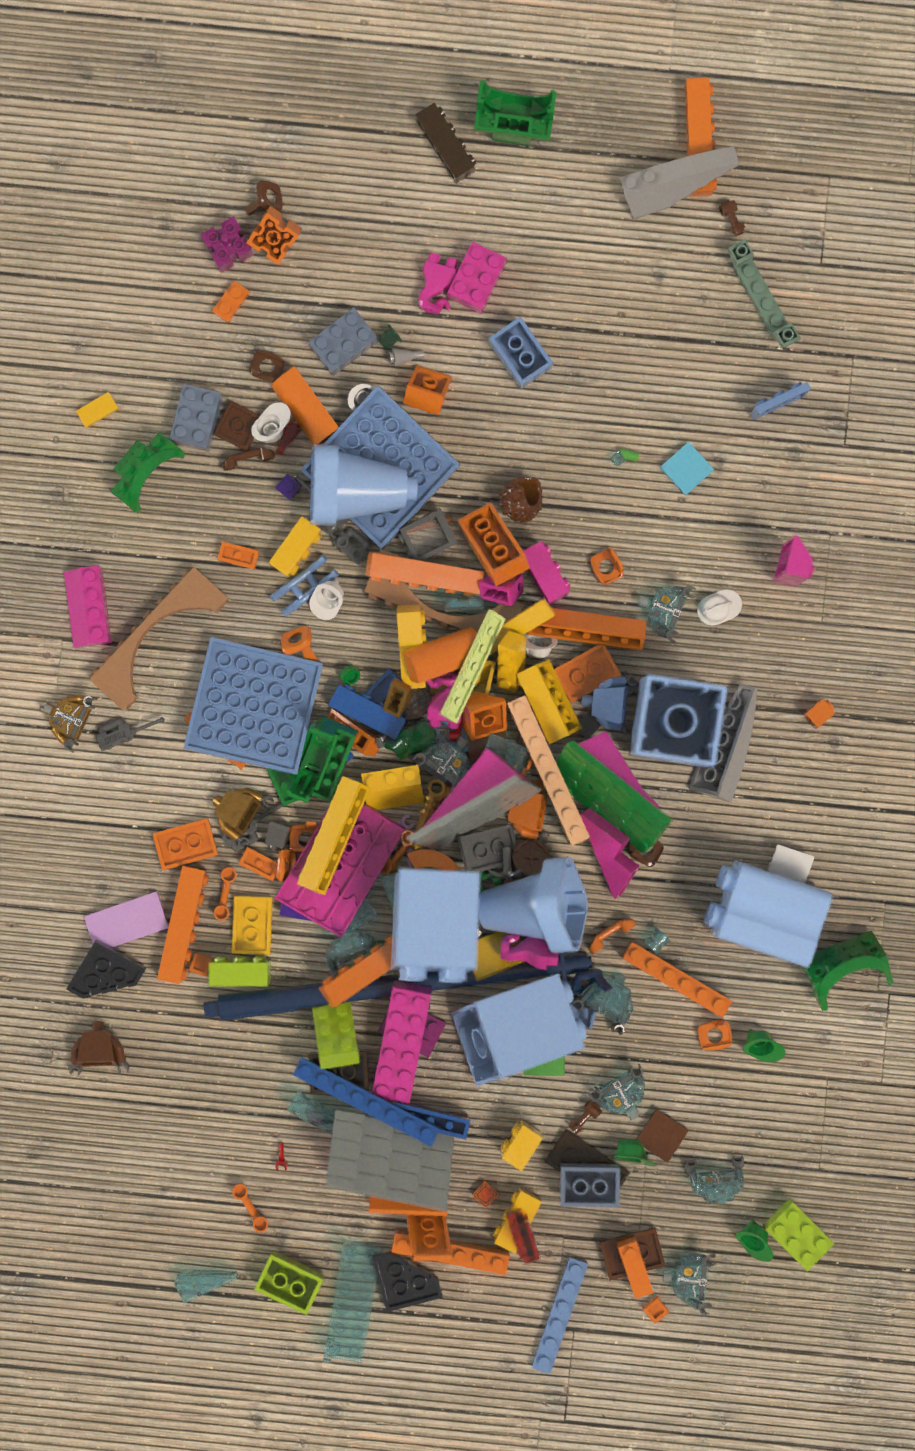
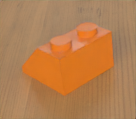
M416 365L407 385L403 404L427 411L430 414L439 415L444 405L452 376Z
M483 693L470 695L462 712V725L471 741L507 730L506 700L504 698Z

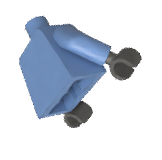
M628 674L625 677H612L601 682L599 687L594 689L593 696L583 695L582 706L592 707L591 715L596 717V721L606 729L621 730L629 734L630 731L625 730L626 725L632 726L630 722L625 721L628 686L636 685V683H630L629 681L631 677H636L635 675Z

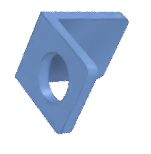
M570 1003L574 1018H580L584 1026L592 1030L597 1011L588 1007L577 1011L581 1005L574 1004L572 1006V1003Z

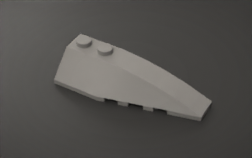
M731 146L672 160L620 177L633 218L637 219L674 206L679 200L687 198L697 189L705 187L710 181L723 176L739 166L735 147Z
M740 684L728 704L729 709L727 713L722 717L715 766L705 768L696 766L689 787L690 790L719 800L732 802L745 763L753 729L757 697L756 687Z

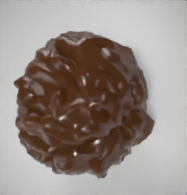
M535 477L516 478L510 481L509 484L506 483L504 489L499 490V497L501 498L499 501L503 509L502 514L508 515L515 522L531 521L536 517L539 510H542L541 482Z

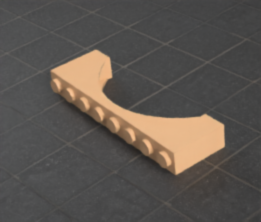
M526 696L507 703L508 711L538 770L569 844L575 845L590 838Z

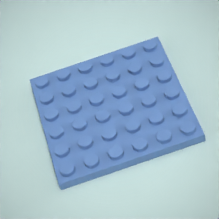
M378 385L324 443V445H338V451L405 468L407 469V477H417L416 501L407 500L405 508L350 518L381 549H384L397 535L400 528L410 521L461 466L457 460ZM311 459L301 469L310 480Z
M210 637L183 749L297 775L323 663Z

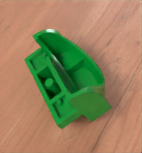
M160 432L151 440L148 446L136 440L113 469L122 478L112 489L111 493L139 514L141 511L139 504L140 492L149 475L164 461L175 457L183 459L186 454Z

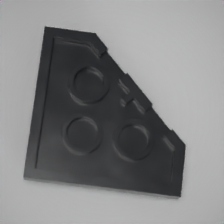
M95 940L66 990L84 999L92 995L104 994L124 987H133L139 982L146 967Z
M391 1251L372 1256L387 1312L443 1298L440 1282L436 1275Z

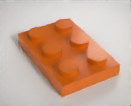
M597 645L554 669L571 704L581 699L583 695L593 692L595 688L599 687L601 682L612 677L622 676L605 645Z
M209 818L152 833L162 871L219 855Z
M406 1214L412 1261L451 1260L452 1250L446 1216Z

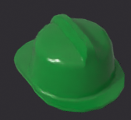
M752 1029L748 1031L746 1044L743 1046L745 1054L764 1062H776L785 1056V1048L773 1041L769 1032Z
M620 1139L616 1156L611 1157V1159L657 1166V1164L646 1159L644 1146L634 1139Z
M751 1220L742 1231L736 1233L738 1241L753 1258L764 1262L773 1259L772 1249L768 1245V1232L754 1220Z

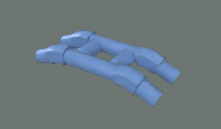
M321 555L301 573L270 595L271 600L275 602L291 590L298 598L282 610V614L285 617L311 599L315 588L319 584L333 581L339 576V573L333 570L319 582L312 573L327 561L325 555ZM306 578L312 585V588L303 594L297 585Z

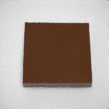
M230 400L213 435L244 451H248L255 439L251 431L252 425L260 415Z
M655 1109L636 1140L644 1148L668 1163L689 1130L658 1109Z

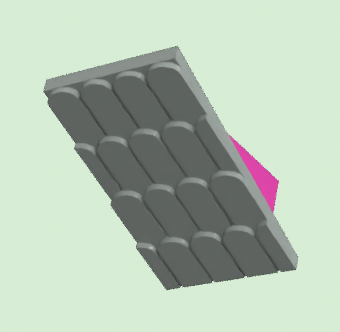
M486 749L423 828L407 838L416 845L427 846L429 849L433 848L436 851L441 850L455 841L457 837L470 834L487 821L495 820L515 805L519 807L543 789L528 780L501 755Z
M335 1110L326 1187L447 1212L454 1137L438 1133L432 1147L376 1118Z

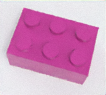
M472 241L447 292V298L482 314L506 265L507 258Z
M542 541L523 551L530 567L528 572L542 597L545 598L549 605L569 594L571 586L566 577H561V568L556 560L552 561L550 557L552 552L547 544L543 545Z

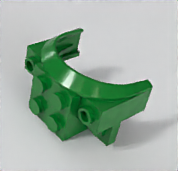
M482 80L479 84L474 131L492 133V141L526 146H530L531 139L550 142L557 92L551 89L547 95L514 94L492 88L487 84L486 80Z

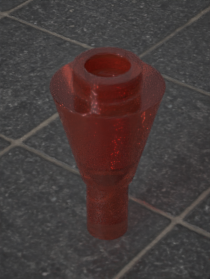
M291 420L287 423L280 439L281 442L275 451L279 455L283 454L287 445L301 432L299 429L300 425Z

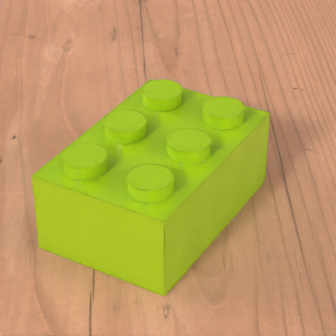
M217 956L209 962V986H268L271 983V960H266V956H255L253 960H247V956H236L233 960H228V956Z
M351 1002L341 1003L332 1008L330 1005L313 1007L321 1069L359 1064Z
M790 1198L763 1224L765 1230L807 1272L834 1245V1242Z
M272 1250L254 1290L307 1315L325 1274Z

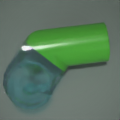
M621 449L613 454L611 461L615 466H620L626 460L637 462L639 453Z

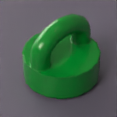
M349 665L340 672L339 677L346 685H353L359 680L360 671L355 666Z

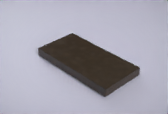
M565 1129L545 1159L547 1164L559 1172L560 1163L617 1164L567 1129ZM619 1165L621 1188L630 1172Z

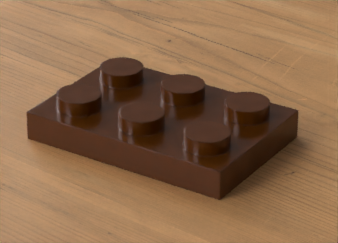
M656 1227L599 1241L609 1281L627 1276L617 1242L635 1237L646 1271L665 1267Z

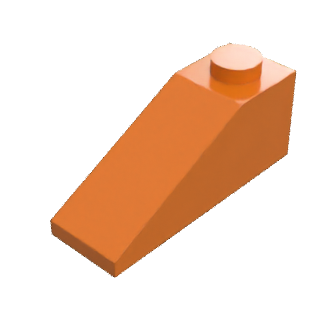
M332 708L326 718L358 730L352 747L363 755L375 757L379 750L375 737L379 736Z
M635 1237L617 1242L635 1299L652 1294L653 1290Z

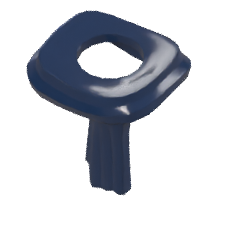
M594 968L577 973L574 976L571 990L573 994L584 995L590 988L594 990L593 992L599 987L604 992H608L613 987L603 977L602 970ZM592 978L589 984L585 986L580 985L582 980H589Z

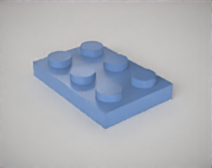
M798 382L792 385L791 389L787 392L782 390L775 393L774 397L768 401L766 398L758 401L750 413L752 419L760 418L804 397L811 389L808 382L804 384Z

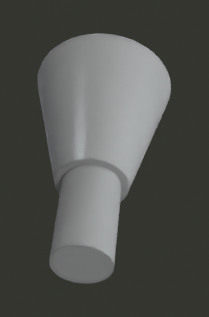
M392 348L388 354L390 364L393 363V366L396 367L412 361V359L424 358V351L412 352L410 350Z

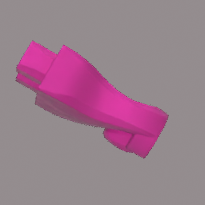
M431 252L427 261L425 260L423 277L425 286L419 295L418 303L421 310L438 315L442 311L443 306H445L446 310L450 311V303L445 298H440L435 303L430 302V299L449 290L457 274V259L447 258L446 265L443 266L439 264L440 255Z
M453 672L438 676L434 681L432 679L426 681L432 688H439L442 684L448 686L436 693L429 702L427 719H429L432 727H440L441 721H448L450 729H458L461 722L462 714L458 723H453L440 715L457 678Z
M508 933V935L501 938L500 958L502 960L525 961L541 970H546L547 965L557 966L558 953H552L547 941L544 939L528 937L517 946L510 948L511 945L519 940L520 935Z

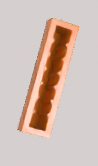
M295 366L281 375L272 384L271 388L281 402L289 407L292 417L313 446L314 444L321 445L326 442L339 428Z
M467 627L403 651L410 681L420 684L462 668L476 638L477 632L475 629Z

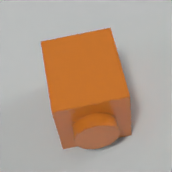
M820 699L802 715L817 729L835 714L833 711L834 706L830 701Z

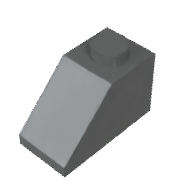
M270 821L265 843L269 844L268 848L279 851L280 848L285 849L291 826Z

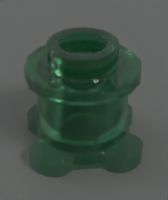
M388 324L389 329L382 335L379 334L380 339L378 341L384 349L388 347L391 350V346L397 341L401 343L403 340L393 327Z

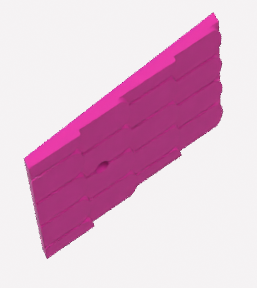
M366 804L362 806L326 894L322 895L297 884L327 811L275 897L276 900L342 938L406 829Z

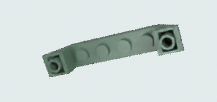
M746 239L729 247L728 251L734 270L770 335L783 349L800 340L801 338L792 322L787 323L752 260L754 254Z

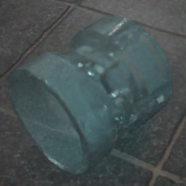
M658 928L653 931L651 938L647 937L644 941L657 955L662 951L661 947L670 942Z

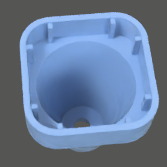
M314 444L312 447L310 525L334 526L336 521L402 509L406 507L407 500L416 501L417 477H407V469L338 451V445Z
M571 857L545 859L541 873L482 891L479 896L478 922H481L482 927L487 930L544 939L553 953L577 952L580 949L584 932L588 901L584 885Z

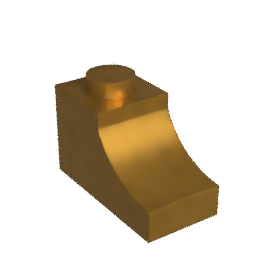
M394 678L382 710L400 718L410 704L413 695L411 691L412 686Z

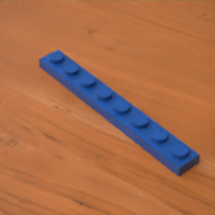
M301 1057L293 1073L297 1078L432 1147L440 1131L439 1127L327 1069H321V1066L304 1057Z

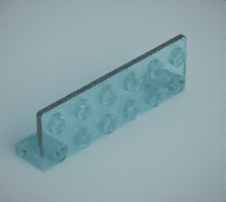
M344 1241L323 1362L331 1363L332 1358L357 1363L363 1362L377 1280L372 1256L381 1254V1247Z

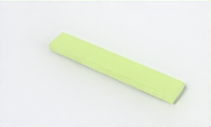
M488 610L441 710L440 715L453 723H458L504 624L505 618L493 610Z

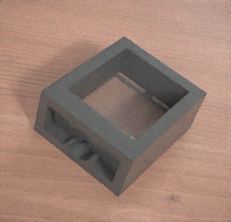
M441 508L400 528L401 532L398 533L402 544L407 543L409 550L406 552L410 559L423 561L458 543Z

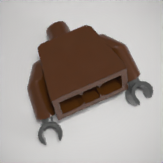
M103 1021L92 1022V1031L83 1032L82 1037L78 1038L71 1048V1064H73L69 1069L71 1075L74 1072L73 1068L78 1070L79 1076L83 1071V1067L117 1066V1063H119L117 1068L119 1074H121V1066H125L127 1072H129L130 1066L125 1062L126 1057L122 1044L110 1031H104Z

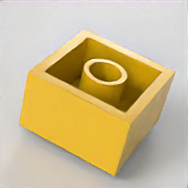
M523 1120L520 1123H515L511 1130L512 1136L509 1140L505 1139L500 1147L502 1159L520 1171L524 1169L543 1139L542 1133Z

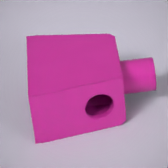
M523 573L498 586L494 585L489 576L479 581L481 599L512 606L524 591Z

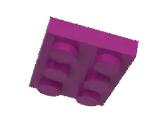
M388 1011L377 1031L383 1035ZM427 1014L420 1054L429 1058L446 1022Z

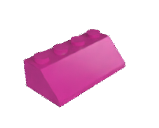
M792 536L782 545L774 577L775 582L796 587L809 579V576L812 577L815 567L812 565L813 559L799 536Z
M97 565L64 572L73 647L80 648L112 643L103 568Z

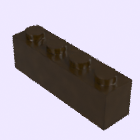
M434 102L415 114V121L454 182L458 183L475 172L476 161L471 154L468 155L466 153V146L463 140L456 137L454 126L451 122L447 123L444 118L446 117L445 112L441 107H437Z

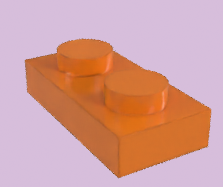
M233 281L212 312L226 323H229L250 294V291L236 281Z
M222 541L217 560L255 570L260 551Z
M247 847L239 865L273 882L276 877L278 862Z

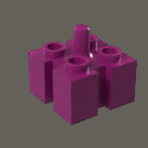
M234 216L220 223L221 229L216 231L213 227L200 234L207 249L212 253L211 255L221 273L234 266L233 261L239 258L242 262L254 255L251 246L246 243V237L240 238L243 236V233Z

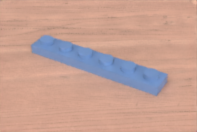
M569 1256L532 1363L533 1369L547 1374L551 1373L588 1262Z

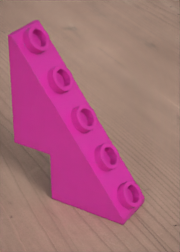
M588 808L581 813L580 817L590 836L588 839L595 851V857L600 863L602 874L609 886V891L613 898L616 899L624 893L640 866L622 853L630 838L599 814Z

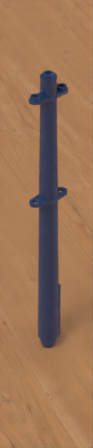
M564 952L559 953L557 966L547 965L546 970L537 969L524 962L480 981H476L471 971L466 973V981H462V983L438 982L439 972H426V979H423V981L399 980L400 974L380 976L342 1003L390 997L394 980L431 987L432 991L562 974V981H566L572 988L571 979H567L566 975L588 971L589 968H592L591 956L587 957V953L564 956ZM315 983L219 994L218 1000L204 1002L205 1018L220 1017V1020L224 1021L296 1012L299 1008L329 1004L319 990V987L323 984Z

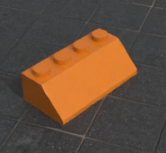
M370 1196L369 1213L447 1216V1212Z

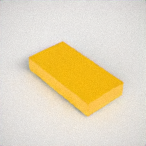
M107 392L78 409L76 413L85 428H88L119 410L110 393Z

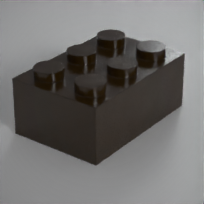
M358 1049L359 1064L327 1068V1070L367 1091L369 1090L368 1049ZM318 1051L310 1052L308 1054L309 1060L320 1066ZM310 1084V1094L326 1093Z

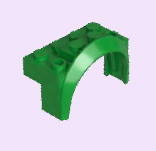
M322 716L320 721L312 723L306 734L297 775H291L287 790L288 796L305 803L309 802L312 795L330 802L358 730ZM306 767H308V768H310V769H313V770H315V771H318L319 773H315V772H312V771H310V770H307Z
M872 930L815 952L809 967H803L810 980L814 997L822 1011L828 1010L827 996L831 988L840 979L855 971L877 969L880 974H885L889 986L894 983L887 955Z

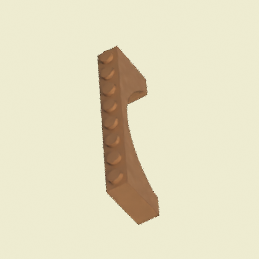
M381 549L379 552L381 554L399 556L384 549ZM369 578L364 590L368 594L367 598L378 601V599L386 601L385 605L396 608V605L420 604V609L425 611V621L431 622L433 619L438 621V625L443 628L449 629L450 626L456 628V632L472 627L478 633L488 612L470 616H453L437 612L422 603L408 588L406 582L402 581L398 585L389 583V579L382 578V582L370 580ZM515 601L512 606L500 604L491 610L504 617V622L521 613L524 604Z
M195 567L192 569L188 568L182 575L183 579L179 583L175 582L170 587V593L166 597L162 596L157 601V607L144 615V621L131 629V635L118 643V649L105 657V663L92 671V677L89 680L123 711H127L139 698L135 694L133 682L134 661L139 645L150 629L164 618L182 611L205 609L218 613L230 600Z

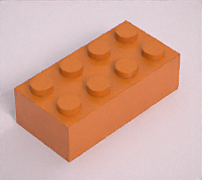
M491 502L457 520L461 533L495 586L530 569L525 553Z

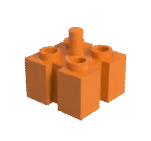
M270 206L260 223L257 224L246 243L258 252L262 248L267 252L266 257L279 265L289 247L298 238L302 228L290 219L287 223L281 219L283 214Z

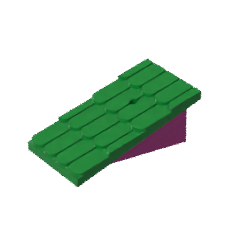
M607 731L579 744L573 740L566 744L556 764L570 795H573L586 809L590 808L630 838L629 842L638 851L649 852L673 820L651 803Z

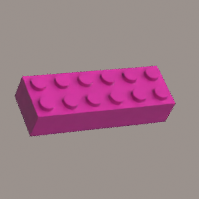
M394 980L372 1091L373 1094L385 1100L410 1104L432 994L431 987Z

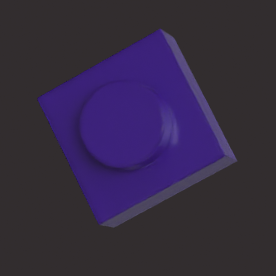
M287 473L275 489L290 501L301 489L302 485Z

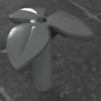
M510 846L503 847V871L494 872L489 870L491 874L499 878H513L522 874L521 869L516 871L514 866L511 865Z

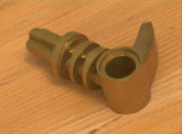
M439 779L432 780L428 785L429 794L424 796L426 801L422 802L424 807L423 809H418L421 815L415 828L416 831L422 829L432 817L434 810L438 809L436 807L437 803H440L442 798H447L451 793V789ZM435 782L442 785V791L438 794L433 793L431 790V786Z

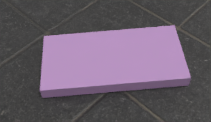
M158 891L84 916L92 943L98 940L110 948L169 928Z

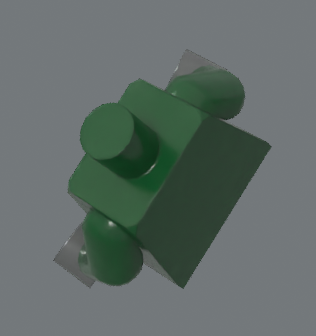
M420 717V720L413 721L414 726L402 731L394 741L387 740L386 735L375 737L377 748L385 747V749L395 752L401 761L429 748L437 732L434 727L427 724L424 717Z

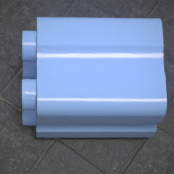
M734 860L731 867L722 865L716 881V887L724 890L720 903L711 901L704 917V924L711 927L710 933L719 939L808 968L828 913L832 893Z

